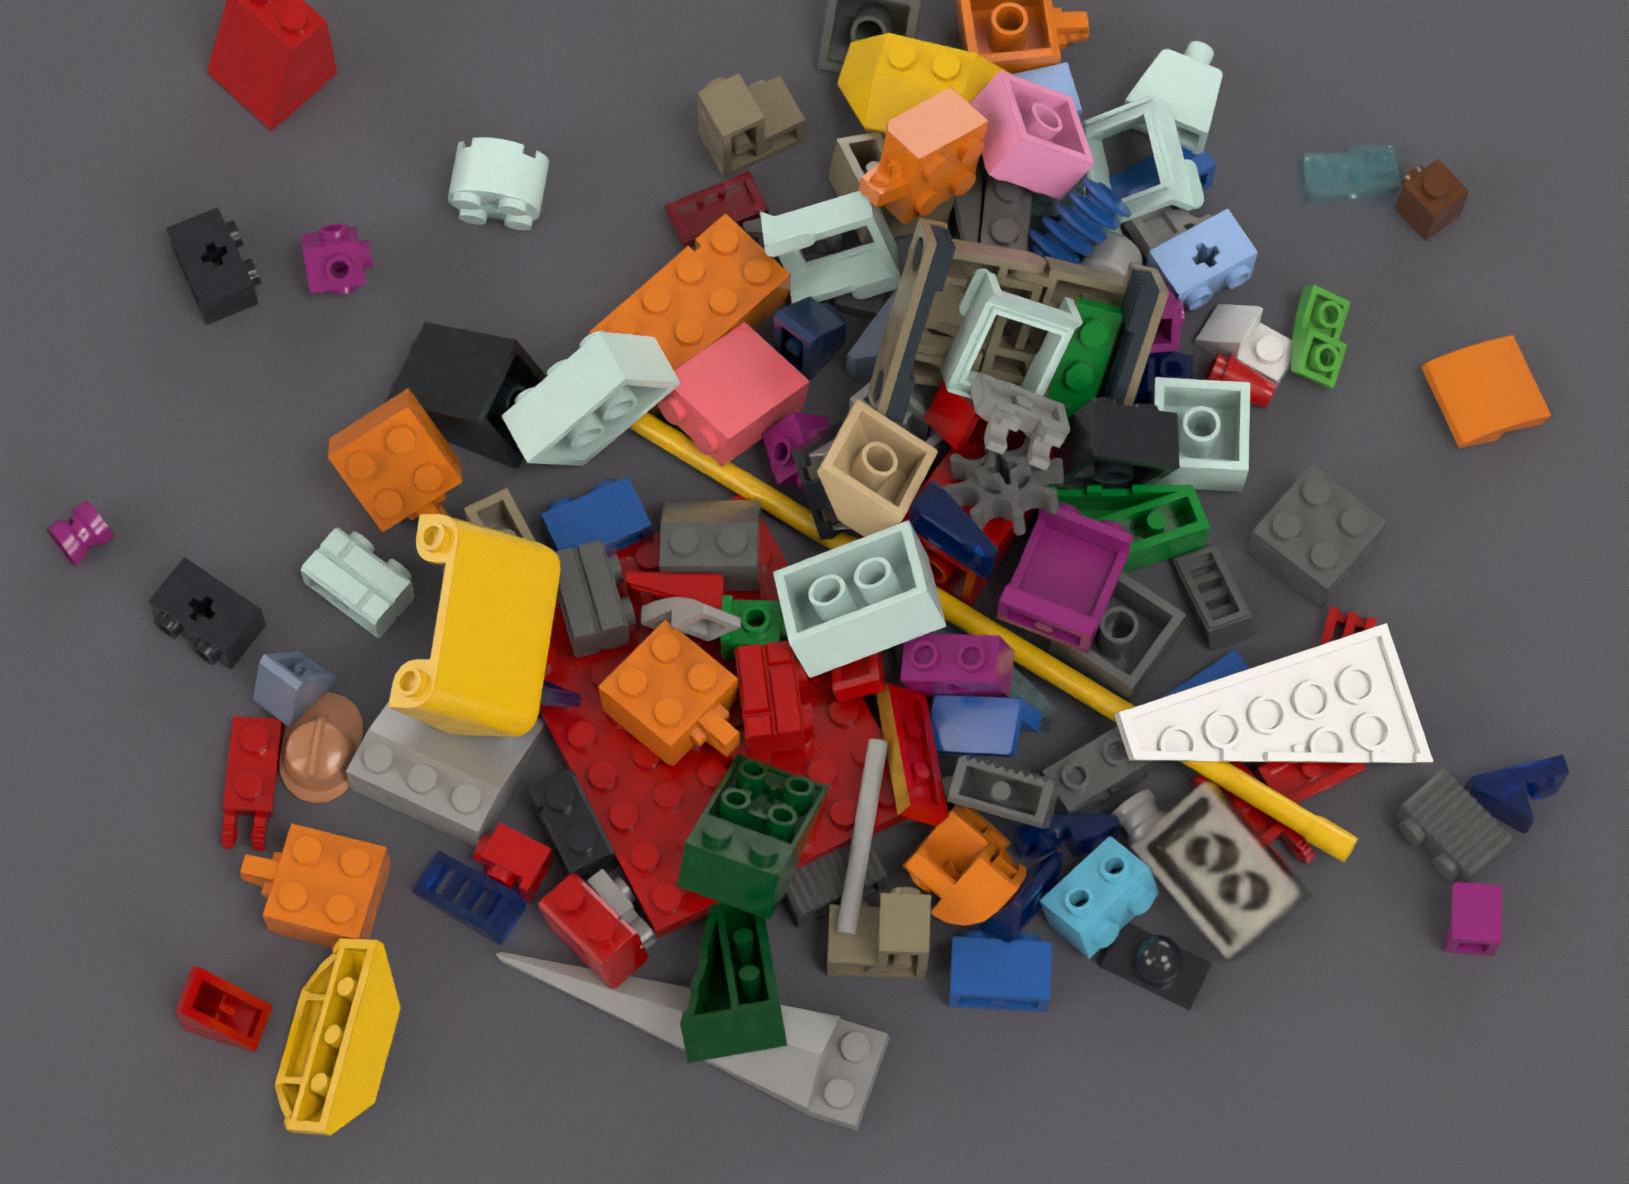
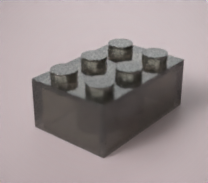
M1204 781L1132 846V849L1151 868L1155 876L1227 960H1240L1313 896L1218 785Z

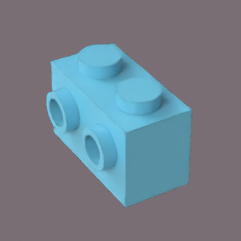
M1109 836L1040 900L1048 925L1090 959L1100 948L1109 946L1117 938L1119 931L1136 915L1146 912L1154 902L1155 897L1159 895L1151 868Z

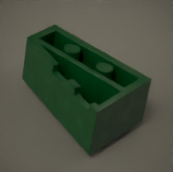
M722 902L713 903L699 950L701 957L699 966L690 984L691 996L687 1011L683 1012L680 1022L688 1063L787 1046L765 918Z

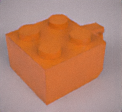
M956 0L955 10L961 49L977 53L1010 74L1061 64L1060 50L1066 49L1069 43L1086 41L1089 37L1090 30L1087 11L1062 12V8H1053L1052 0Z
M952 87L947 88L888 120L879 164L861 177L859 191L863 196L868 197L870 202L876 207L883 205L903 225L920 215L926 216L930 214L939 204L954 196L964 195L974 185L976 180L975 173L980 154L984 149L983 142L989 121Z
M409 388L329 438L328 459L382 533L407 517L411 521L419 517L420 514H441L450 517L441 502L447 499L446 492L462 483V464Z
M666 619L598 686L602 710L669 765L674 766L694 744L700 747L706 741L726 757L740 744L739 732L726 721L730 716L728 710L740 699L738 678L681 631L672 628L671 623Z
M291 823L283 852H274L272 860L245 854L240 875L243 881L263 887L261 894L268 898L263 912V918L268 930L278 935L333 948L339 938L369 940L392 864L387 847Z

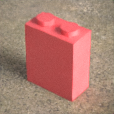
M743 322L674 370L681 384L663 398L657 407L668 422L678 425L693 439L694 444L703 454L710 455L723 467L761 440L763 432L793 412L803 410L810 381L746 322Z

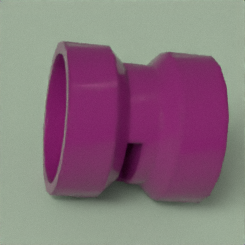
M87 500L73 509V515L69 517L68 522L58 519L46 528L57 547L74 566L87 558V548H92L95 545L103 546L114 538L104 519Z

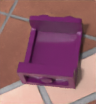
M1058 502L1059 512L1052 515L1043 509H1039L1038 519L1009 585L1006 584L1000 598L997 618L1088 654L1130 554L1133 536L1126 533L1125 528L1110 520L1095 521L1082 516L1075 507L1067 503Z

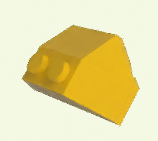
M885 33L851 42L837 84L865 131H879L881 135H885L888 120L947 88L952 87L970 104L1000 70L1006 73L1009 72L977 53Z
M339 938L332 948L333 954L320 964L301 990L275 1082L279 1104L285 1116L286 1130L292 1133L331 1136L376 1101L401 1009L384 943L378 940Z

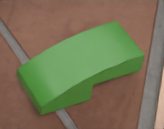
M1304 285L1292 335L1291 372L1328 389L1334 388L1347 348V344L1339 341L1350 307V301L1316 285Z

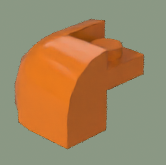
M955 804L948 811L949 817L932 829L902 867L910 873L912 880L922 890L933 893L939 898L930 914L946 923L967 926L984 922L998 912L1022 884L1027 874V868L1020 863L1016 866L1013 859L1006 852V848L1011 842L975 809Z

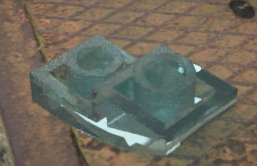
M1353 145L1347 153H1304L1298 160L1305 203L1362 199L1402 189V175L1396 145Z

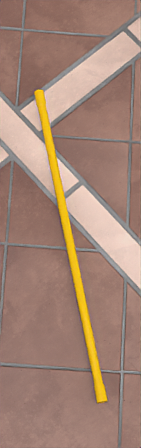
M648 412L629 427V429L745 499L761 500V508L829 550L858 540L846 531L833 539L820 540L811 510L731 462L722 467L710 455L703 454L696 447L692 438ZM936 586L945 620L970 635H1000L1014 650V662L1117 723L1114 716L1115 713L1136 707ZM1180 761L1299 833L1307 842L1342 863H1345L1358 842V837L1325 817L1311 813L1229 762Z

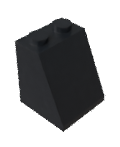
M424 322L417 339L410 348V353L397 379L391 386L386 402L409 388L447 442L507 466L519 468L524 456L502 415L516 404L515 398L520 393L537 386L547 376L516 339Z

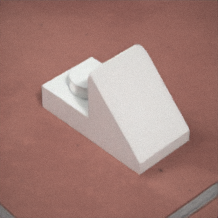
M1218 304L1194 344L1213 355L1217 353L1228 356L1229 353L1233 354L1262 376L1275 382L1277 388L1291 365L1292 340L1260 323L1263 308L1259 306Z

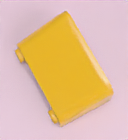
M420 514L416 535V548L419 555L425 561L436 565H445L430 660H411L399 668L392 683L389 708L451 735L522 736L535 725L539 714L561 572L560 559L551 548L535 541L441 514Z

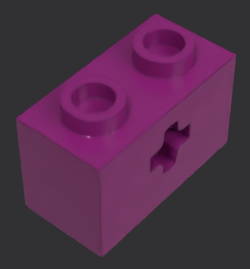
M925 634L904 642L900 681L910 690L925 694L926 696L952 695L1010 698L1014 650L1000 635Z

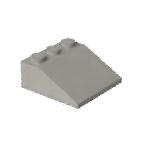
M388 702L368 729L346 770L350 788L357 793L477 847L484 834L491 833L545 730L546 724L543 719L537 717L536 723L531 730L518 737L451 735L389 708Z

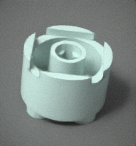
M486 137L472 138L471 147H466L464 141H461L457 146L448 201L452 206L460 210L459 219L464 222L483 225L486 224L487 218L505 220L504 225L514 230H531L533 221L540 216L549 159L539 151H536L535 158L523 154L525 145L509 140Z

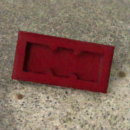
M750 171L665 205V213L683 250L687 246L690 248L695 246V239L725 213L740 227H743L745 221L760 219V211L768 214V207Z

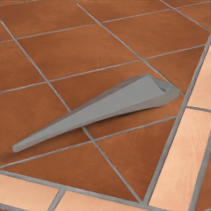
M505 952L496 953L501 963L685 1051L680 1022L683 1012L687 1011L691 996L689 987L629 976L617 988L611 989L589 968ZM781 1005L787 1046L704 1060L810 1117L858 1131L890 1039L888 1033L843 1020L837 1015Z

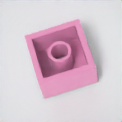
M1000 70L970 103L989 121L983 142L984 149L981 154L988 175L999 181H1008L1028 188L1034 193H1042L1061 200L1095 164L1073 98L1069 95Z

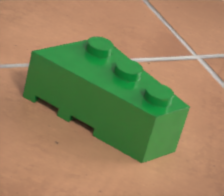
M1087 485L1086 489H1056L1058 492V502L1067 503L1075 507L1082 516L1095 521L1110 520L1125 528L1126 533L1133 536L1130 554L1123 568V573L1144 568L1205 547L1210 525L1193 485H1132L1131 489H1102V485ZM1044 486L1047 488L1056 489V486Z

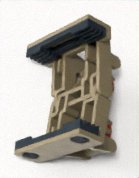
M923 218L918 219L867 391L874 410L893 422L903 423L915 383L940 387L943 381L942 365L954 342V337H956L965 318L959 311V303L973 273L978 269H987L989 272L994 273L1001 291L1056 309L1060 308L1064 297L1074 300L1075 296L1121 307L1123 318L1095 398H1112L1116 401V404L1133 406L1169 295V291L1158 269L1130 262L1124 277L1048 256L1043 258L1029 251L952 239L949 229H947V223ZM996 314L971 371L980 372L1021 386L1036 355L1034 350H1040L1048 331L1011 320L1008 330L1010 337L1004 336L1002 333L1007 318ZM927 328L938 330L952 337L931 334Z

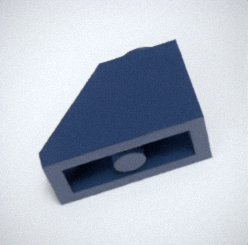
M811 296L780 309L774 315V349L809 381L817 375L845 344L846 323L843 316L830 304L823 303L821 305Z

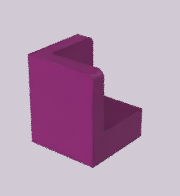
M1454 883L1451 888V923L1444 934V952L1494 956L1502 941V885Z

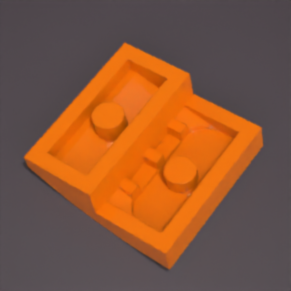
M1513 335L1453 351L1428 361L1421 367L1459 448L1497 441L1505 432L1543 425L1552 416Z

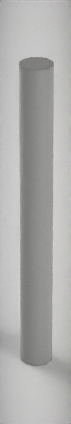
M869 739L836 930L837 934L855 937L888 747V742L879 739Z

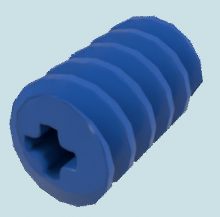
M1086 177L1082 180L1088 192L1086 196L1072 190L1069 193L1074 204L1072 209L1061 203L1055 206L1061 217L1059 222L1045 216L1042 221L1048 232L1045 235L1035 229L1029 232L1035 244L1032 247L1033 251L1043 258L1048 256L1080 265L1078 253L1089 256L1094 251L1091 240L1103 243L1107 239V232L1104 227L1116 230L1121 225L1118 214L1129 218L1132 215L1131 211L1109 187L1101 182L1096 183Z

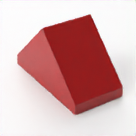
M192 966L175 1014L184 1031L247 1051L256 1052L273 1005L199 966Z

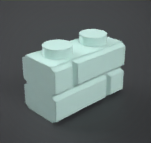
M338 527L334 528L321 543L320 548L316 549L302 565L301 574L304 584L375 637L381 638L395 622L396 617L400 616L413 601L415 594L412 582L409 581L412 575L396 560L389 559L385 563L374 555V546L358 532L353 531L350 535H347Z

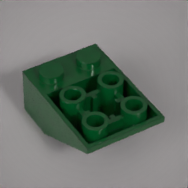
M737 754L684 843L677 886L770 920L790 884L827 796L829 786L765 764L759 760Z

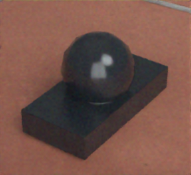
M1127 923L1119 931L1117 938L1111 943L1100 967L1190 1010L1212 963L1180 948L1169 936L1153 935Z

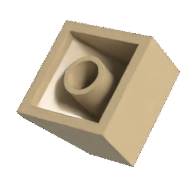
M857 399L835 436L817 473L838 520L866 537L895 526L903 520L938 450Z

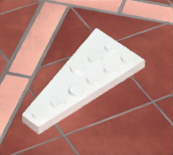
M1387 623L1114 714L1129 761L1433 762Z

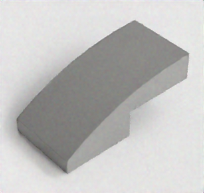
M665 598L642 606L641 610L642 625L656 629L666 619L671 623L672 628L681 631L684 635L690 634L708 642L740 628L741 618L689 598Z

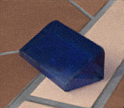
M1055 851L1029 868L1018 890L998 912L984 922H981L979 928L1008 944L1011 941L1013 942L1042 907L1040 900L1057 885L1063 862V854Z

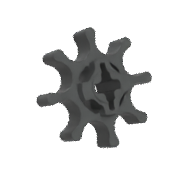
M1028 436L1020 448L1013 451H1005L1003 455L986 448L985 456L975 460L966 459L957 453L950 456L952 478L963 480L964 482L945 485L946 507L948 510H954L961 506H974L969 511L971 529L974 533H981L986 522L990 519L1004 517V520L1012 521L1014 533L1022 535L1026 532L1025 511L1039 508L1052 515L1059 512L1057 490L1044 486L1064 482L1062 459L1054 458L1050 460V465L1046 471L1029 465L1027 452L1031 438Z

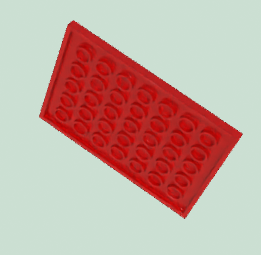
M737 495V496H735V497H733V498H731V499H728V500H747V499H745L744 497H742V496H740V495ZM762 517L759 591H725L726 595L733 597V600L779 601L773 572L789 565ZM661 531L607 555L617 554L624 580V582L616 584L620 598L628 596L626 573L660 572ZM556 598L539 713L569 769L573 768L615 851L616 861L657 939L708 915L711 905L719 903V901L680 888L677 886L684 843L737 754L759 760L765 764L829 786L825 801L795 870L800 866H806L809 862H813L819 857H824L827 853H833L836 849H841L843 846L851 844L869 739L884 740V736L862 697L843 702L837 700L833 693L831 670L811 678L807 674L808 686L799 687L801 702H811L814 730L805 731L806 747L803 749L785 752L775 751L774 753L752 756L747 754L741 700L739 699L728 710L730 716L726 721L739 732L740 744L727 757L706 741L700 747L694 744L672 766L665 763L602 710L598 686L655 630L641 624L643 605L631 602L636 624L628 626L630 642L627 645L609 650L602 649L598 653L577 658L573 655L559 602ZM750 625V626H752V627H759V626H761V625ZM690 634L686 635L738 678L736 660H722L720 637L708 642ZM887 753L873 835L908 819L898 816Z

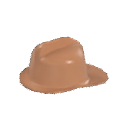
M327 692L291 728L287 725L285 727L280 755V776L287 790L300 800L312 804L328 803L342 796L350 787L346 770L362 742L363 718L357 706L345 696Z

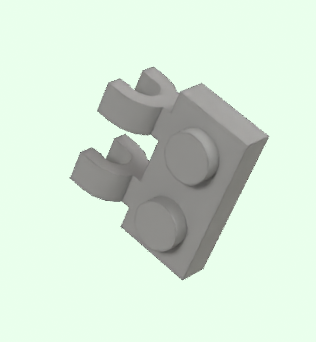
M979 372L970 389L975 413L988 422L984 436L985 448L1003 455L1007 449L1006 437L1009 429L1015 432L1019 429L1031 438L1027 452L1028 464L1046 471L1050 465L1049 453L1051 447L1060 448L1070 432L1064 404Z

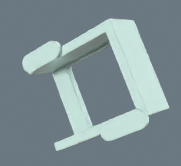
M1152 95L1081 122L1095 163L1084 175V178L1087 177L1096 183L1101 182L1110 189L1109 169L1102 139L1143 123L1147 125L1161 184L1122 198L1121 200L1130 209L1132 215L1128 218L1118 214L1120 223L1169 205H1174L1188 211L1197 209L1204 203L1197 166L1192 160H1184L1171 104ZM1120 226L1116 230L1104 227L1107 233L1122 235Z
M860 191L778 216H772L760 211L765 253L771 257L778 256L784 269L791 274L790 294L792 304L809 296L817 302H821L851 292L854 298L865 299L895 290L899 286L901 273L894 238L880 208L872 204L869 198L863 196ZM864 226L868 227L874 240L872 243L806 262L800 250L813 245L817 240Z
M987 269L976 270L959 303V311L965 318L941 368L947 391L972 399L970 386L978 373L971 371V368L997 314L1048 331L1021 386L1015 385L1044 396L1075 329L1083 324L1074 300L1064 297L1060 308L1056 309L1001 291L994 273L989 272Z

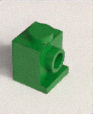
M723 595L722 611L741 618L740 628L720 637L722 660H735L734 649L740 646L756 644L764 646L767 643L788 641L780 601L733 600L731 595ZM750 625H761V626H759V627H752V626H750Z

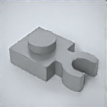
M1169 205L1126 221L1124 226L1147 259L1151 249L1211 218V215L1208 214L1201 218H1196L1189 213L1194 209L1187 211L1178 207V209L1173 210Z
M601 869L587 880V884L620 915L622 921L625 920L639 934L645 950L656 943L653 938L655 933L634 910L632 902L636 900L634 894L619 876L612 880Z

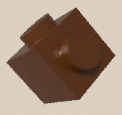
M1436 159L1426 168H1423L1422 165L1416 166L1402 179V189L1395 209L1427 241L1461 215L1469 191L1439 159Z

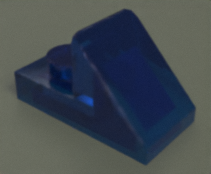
M1562 754L1472 776L1469 778L1464 789L1491 816L1521 833H1527L1534 822L1527 795L1530 796L1531 800H1540L1556 794L1559 791L1558 788L1562 786L1569 774V770Z

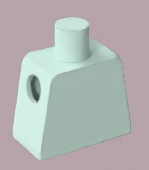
M1200 41L1190 42L1184 55L1170 49L1162 50L1129 93L1125 102L1126 105L1152 95L1170 103L1181 147L1189 149L1197 155L1204 152L1223 76L1220 69L1209 65L1214 56V51L1210 46ZM1146 123L1132 128L1149 135Z

